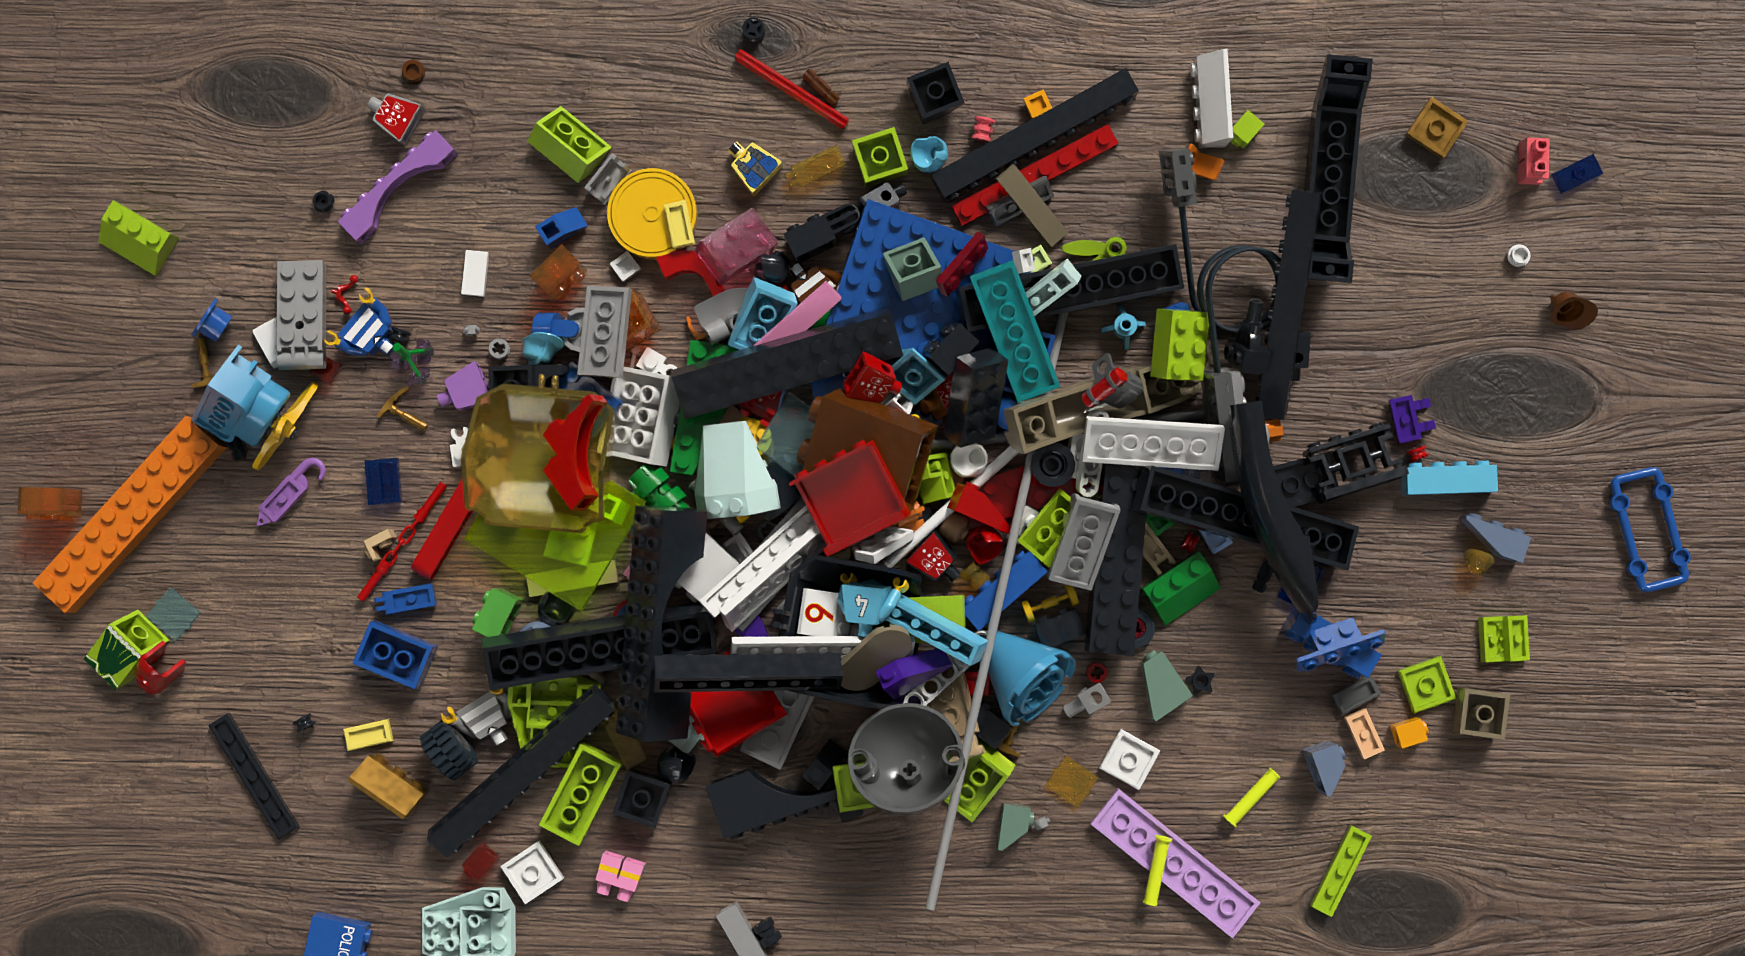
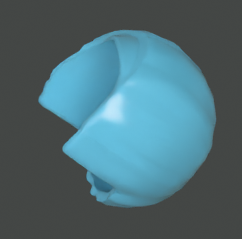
M936 136L916 139L911 145V158L917 169L922 172H936L941 169L948 159L946 143Z

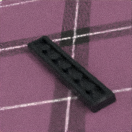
M227 713L209 724L208 726L277 838L281 839L299 828L298 822L232 715Z

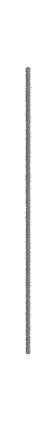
M1068 312L1060 313L1057 319L1054 333L1056 337L1050 354L1054 370L1057 365ZM1035 450L1028 452L987 631L986 640L989 642L981 658L962 743L965 767L950 796L925 909L933 911L937 902L1032 477L1030 465L1031 457Z

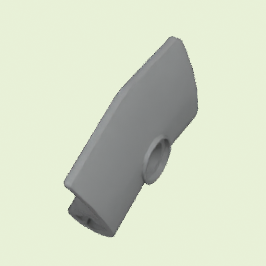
M748 288L728 289L694 306L701 328L711 345L731 336L734 327L733 319L738 316Z

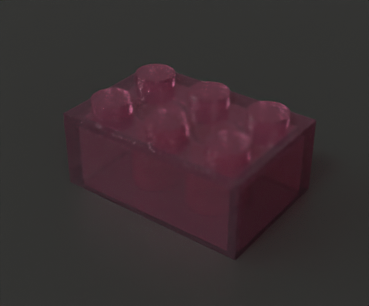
M751 208L700 240L695 252L722 286L761 261L760 255L772 254L779 242L755 210Z

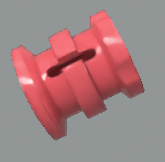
M975 116L974 119L977 123L973 127L975 132L971 139L989 143L991 140L989 136L993 133V128L991 127L993 124H996V121L987 117Z

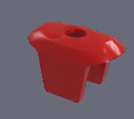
M161 641L141 656L135 669L136 682L146 693L152 695L160 694L185 670L186 662L183 659L163 674H159L151 667L165 653L166 643L164 641Z

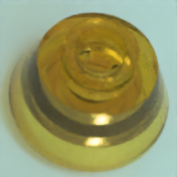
M1468 549L1464 552L1465 567L1469 568L1468 572L1481 576L1482 572L1487 573L1495 563L1494 556L1476 549Z

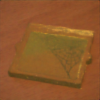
M1065 755L1059 766L1053 769L1054 773L1045 786L1078 808L1086 795H1090V790L1098 777Z

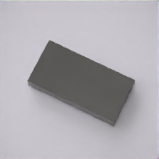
M1370 674L1369 678L1363 677L1330 696L1340 715H1344L1382 694Z

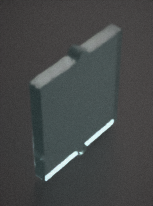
M170 587L161 599L156 600V605L146 616L177 641L187 629L191 628V624L201 612Z

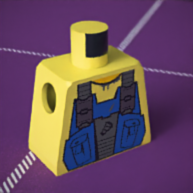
M735 142L728 150L736 158L731 164L732 169L754 197L783 167L779 159L753 142L746 149L738 142Z

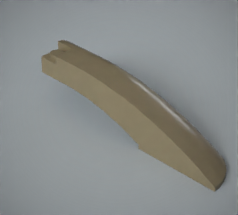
M1209 346L1206 348L1204 370H1209L1210 366ZM1152 360L1122 369L1126 373L1131 372L1141 378L1144 391L1129 405L1119 409L1103 402L1093 408L1087 407L1083 402L1082 394L1089 387L1095 385V378L1093 377L1017 403L1015 406L1004 409L1008 430L1004 431L1011 447L1016 452L1025 454L1084 433L1087 415L1094 409L1106 412L1109 418L1130 419L1150 414L1191 398L1200 390L1201 380H1174L1151 377Z

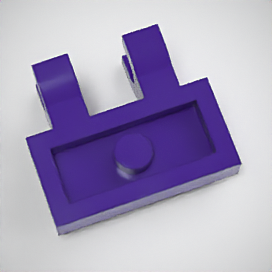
M1412 395L1388 400L1398 443L1422 439L1420 432L1436 429L1435 420L1418 423L1415 411L1431 407L1430 398L1413 401Z

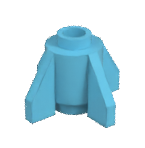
M1123 305L1117 306L1118 317L1113 322V325L1101 328L1100 331L1101 334L1113 332L1115 336L1122 339L1123 349L1128 350L1130 336L1137 328L1145 327L1146 323L1136 321L1132 315L1126 314ZM1122 322H1125V325H1129V328H1123Z

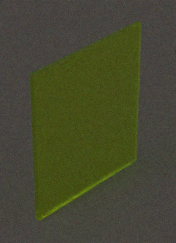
M527 431L509 461L511 466L509 471L514 476L522 524L517 526L510 523L489 496L464 539L573 607L583 611L634 523L635 505L644 506L646 501L589 468L593 486L599 497L586 511L570 510L543 472L550 458L555 456L556 453L547 442Z

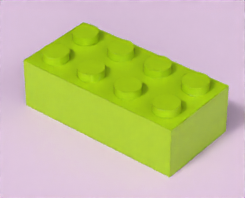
M587 742L581 743L539 826L580 846L586 838L624 762Z

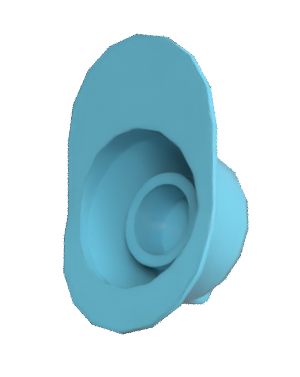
M544 332L532 333L521 340L523 343L522 355L528 360V365L549 364L555 353L564 347V341L561 338Z

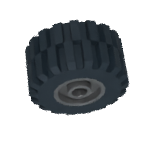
M440 720L420 736L421 746L429 760L444 776L451 780H457L478 763L476 752L463 733L451 724Z

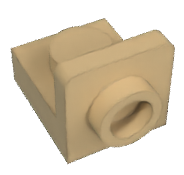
M387 529L364 540L366 545L364 551L369 559L372 558L373 561L382 560L377 547L383 549L392 544L391 540L397 538L393 529Z

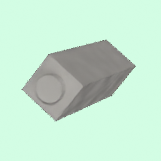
M737 901L717 912L716 917L739 956H769L765 948L760 944L758 936L752 930L750 922Z

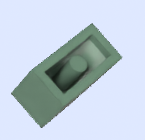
M1003 802L997 840L998 850L1003 851L1028 832L1029 826H1033L1034 812H1031L1030 806Z

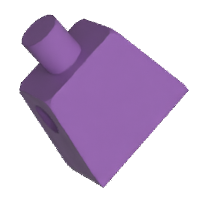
M474 361L445 379L444 382L448 391L437 395L442 407L454 403L455 408L459 411L488 405L489 386L479 363Z

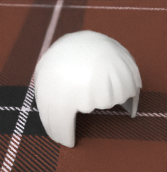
M979 443L962 448L956 445L951 453L952 468L963 478L980 475L988 464V454Z

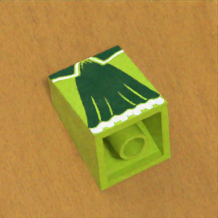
M136 610L110 623L84 660L109 685L117 690L131 682L136 676L135 669L141 656L161 641L167 644L170 640L139 610Z

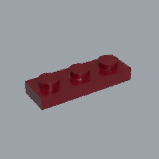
M976 232L937 278L936 283L941 294L948 297L952 291L958 288L962 279L972 271L978 260L985 256L989 249L985 235Z

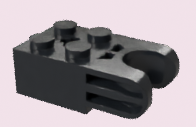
M844 204L821 216L815 214L806 219L807 223L800 226L797 223L788 227L784 237L796 263H802L837 246V240L855 232L860 221L858 208L853 204Z
M557 364L488 367L489 412L568 411L570 409V403L567 400L555 399L550 394L552 381L559 377L568 376V366ZM517 387L516 393H513V388Z

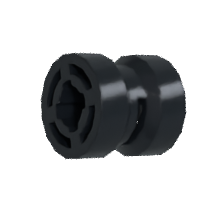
M768 917L752 927L754 933L762 937L760 944L763 948L772 945L782 938L780 931L774 930L775 922L772 917Z

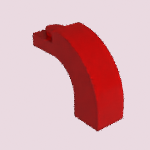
M674 250L668 254L656 257L667 281L679 275L690 273L698 275L706 281L712 296L725 291L722 283L717 285V282L724 280L721 271L713 261L703 254L691 250Z

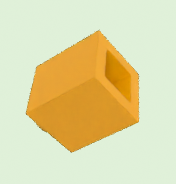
M1414 717L1390 725L1396 747L1403 749L1428 741L1426 735L1429 733L1425 721H1422L1420 718Z

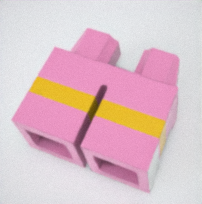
M606 850L602 854L596 877L598 881L597 893L609 895L611 886L620 887L617 899L628 902L633 892L638 888L646 863L629 857L624 860L625 856Z

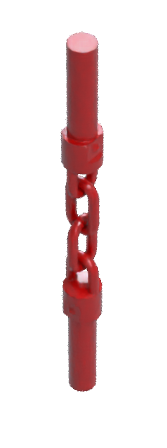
M440 481L423 506L413 515L414 523L407 525L400 533L398 545L394 550H390L384 555L375 568L376 571L358 594V599L364 602L383 575L388 573L398 558L397 551L402 545H407L414 537L416 525L418 522L424 523L430 510L448 487L446 484ZM407 529H409L410 532L413 530L412 534L406 541L404 538L401 540L402 536L405 534ZM389 554H391V557H394L391 563L385 561Z

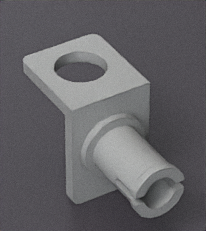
M1098 683L1089 689L1084 687L1078 694L1079 698L1065 704L1063 707L1067 716L1072 718L1085 709L1091 714L1108 705L1111 699L1101 683ZM1092 692H1099L1102 695L1101 703H1096L1091 695Z

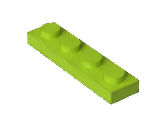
M1349 825L1310 904L1311 907L1331 917L1333 916L1372 837L1371 835Z

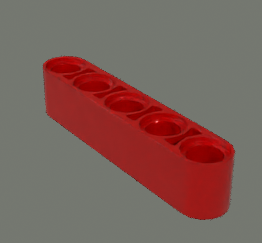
M468 475L462 478L414 559L411 570L430 581L435 577L485 492L479 481Z

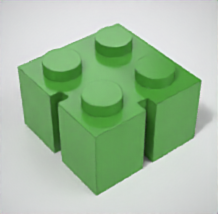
M502 588L488 590L482 599L484 605L481 611H477L473 617L472 623L474 626L472 630L487 637L508 634L513 624V621L508 618L509 616L516 618L525 599Z

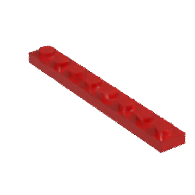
M1109 124L1019 171L1029 183L1043 176H1046L1048 181L1108 151L1119 143ZM997 182L953 205L952 210L963 227L988 214L986 206L1008 195V193Z

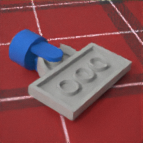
M587 286L585 308H576L568 312L565 320H563L559 313L538 312L532 320L531 334L535 332L553 334L563 339L564 345L579 352L577 375L623 378L632 289L627 287Z

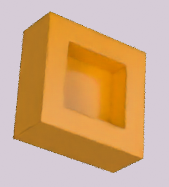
M1044 89L1023 98L1031 119L1052 109Z

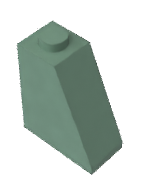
M1152 650L1143 656L1145 660L1141 662L1150 717L1152 720L1158 721L1193 695L1164 653L1160 650L1157 652Z

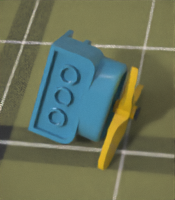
M237 345L207 385L191 421L223 441L232 442L237 436L253 447L261 442L270 428H273L252 465L254 469L259 471L286 437H290V440L294 438L299 430L298 428L295 429L294 424L318 388V383L311 382L295 403L280 417V413L290 398V392L271 380V375L257 367L258 362L256 360H253L251 363L240 356L239 353L242 347Z

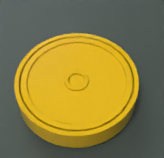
M657 168L641 169L627 175L614 188L607 207L608 224L613 236L625 250L637 257L655 260L658 256L683 249H673L664 204L686 200L694 235L698 221L696 201L686 183L675 174Z

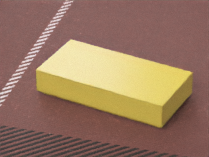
M686 200L664 204L673 249L696 245Z
M389 719L343 729L348 751L394 741Z

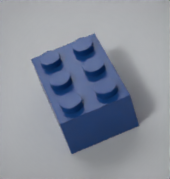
M370 621L352 664L413 689H418L422 687L438 646L381 622Z

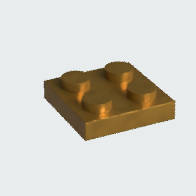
M1431 97L1405 135L1440 159H1443L1469 121Z

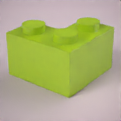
M947 453L929 455L919 489L923 504L948 499L953 495L955 485Z

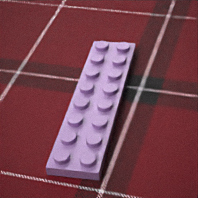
M1117 788L1090 822L1092 826L1149 872L1156 843L1155 835L1172 838V842L1169 843L1162 882L1231 938L1237 934L1260 904L1257 899L1119 788Z

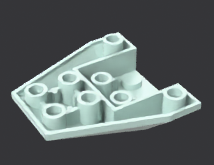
M482 887L422 908V954L427 956H515V905L505 888Z

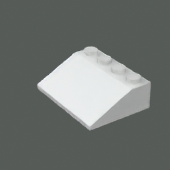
M624 367L623 378H613L610 392L620 399L623 404L602 430L598 452L643 463L667 466L674 434L673 421L680 404L672 378L669 375Z

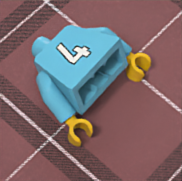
M843 573L840 576V580L844 584L840 587L837 603L847 622L858 623V636L866 637L872 632V625H878L888 619L896 607L901 593L909 589V584L905 580L903 585L898 586L900 579L896 577L893 580L895 588L891 589V586L858 583L857 577L853 573L850 574L849 579Z

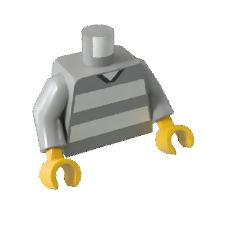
M505 688L490 690L456 712L457 715H455L452 707H447L450 713L449 716L440 714L444 723L451 724L458 731L472 738L481 740L490 735L496 746L508 739L501 728L510 722L509 718L511 717L507 704L508 692Z

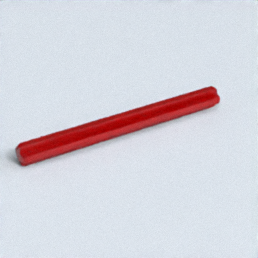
M740 49L735 55V60L837 127L845 129L848 125L849 119L747 52Z

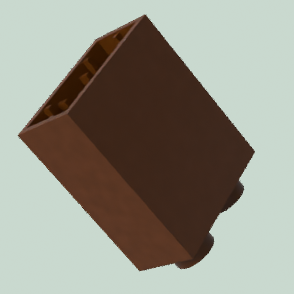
M841 388L822 397L817 396L808 414V421L815 424L811 439L806 438L802 442L797 454V462L804 465L803 470L806 469L807 472L814 470V464L824 459L827 463L834 460L832 455L844 449L846 453L852 451V445L863 439L866 443L873 440L910 511L913 510L938 425L880 403L847 398L845 390Z

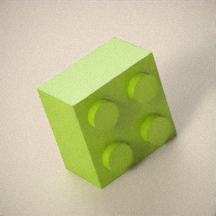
M895 127L852 140V147L865 188L908 175V167Z

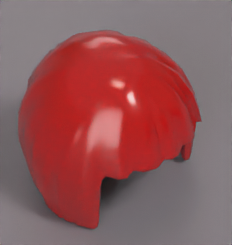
M987 525L973 528L966 539V546L976 563L982 565L996 558L1001 553L1004 545L1001 534L996 529Z

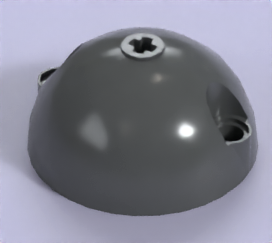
M903 703L883 708L865 720L852 739L848 765L856 788L869 803L887 813L914 815L929 811L948 798L960 779L961 772L965 767V758L960 736L954 725L944 715L928 706ZM953 756L959 757L957 762H949ZM859 760L866 761L862 766L855 765Z

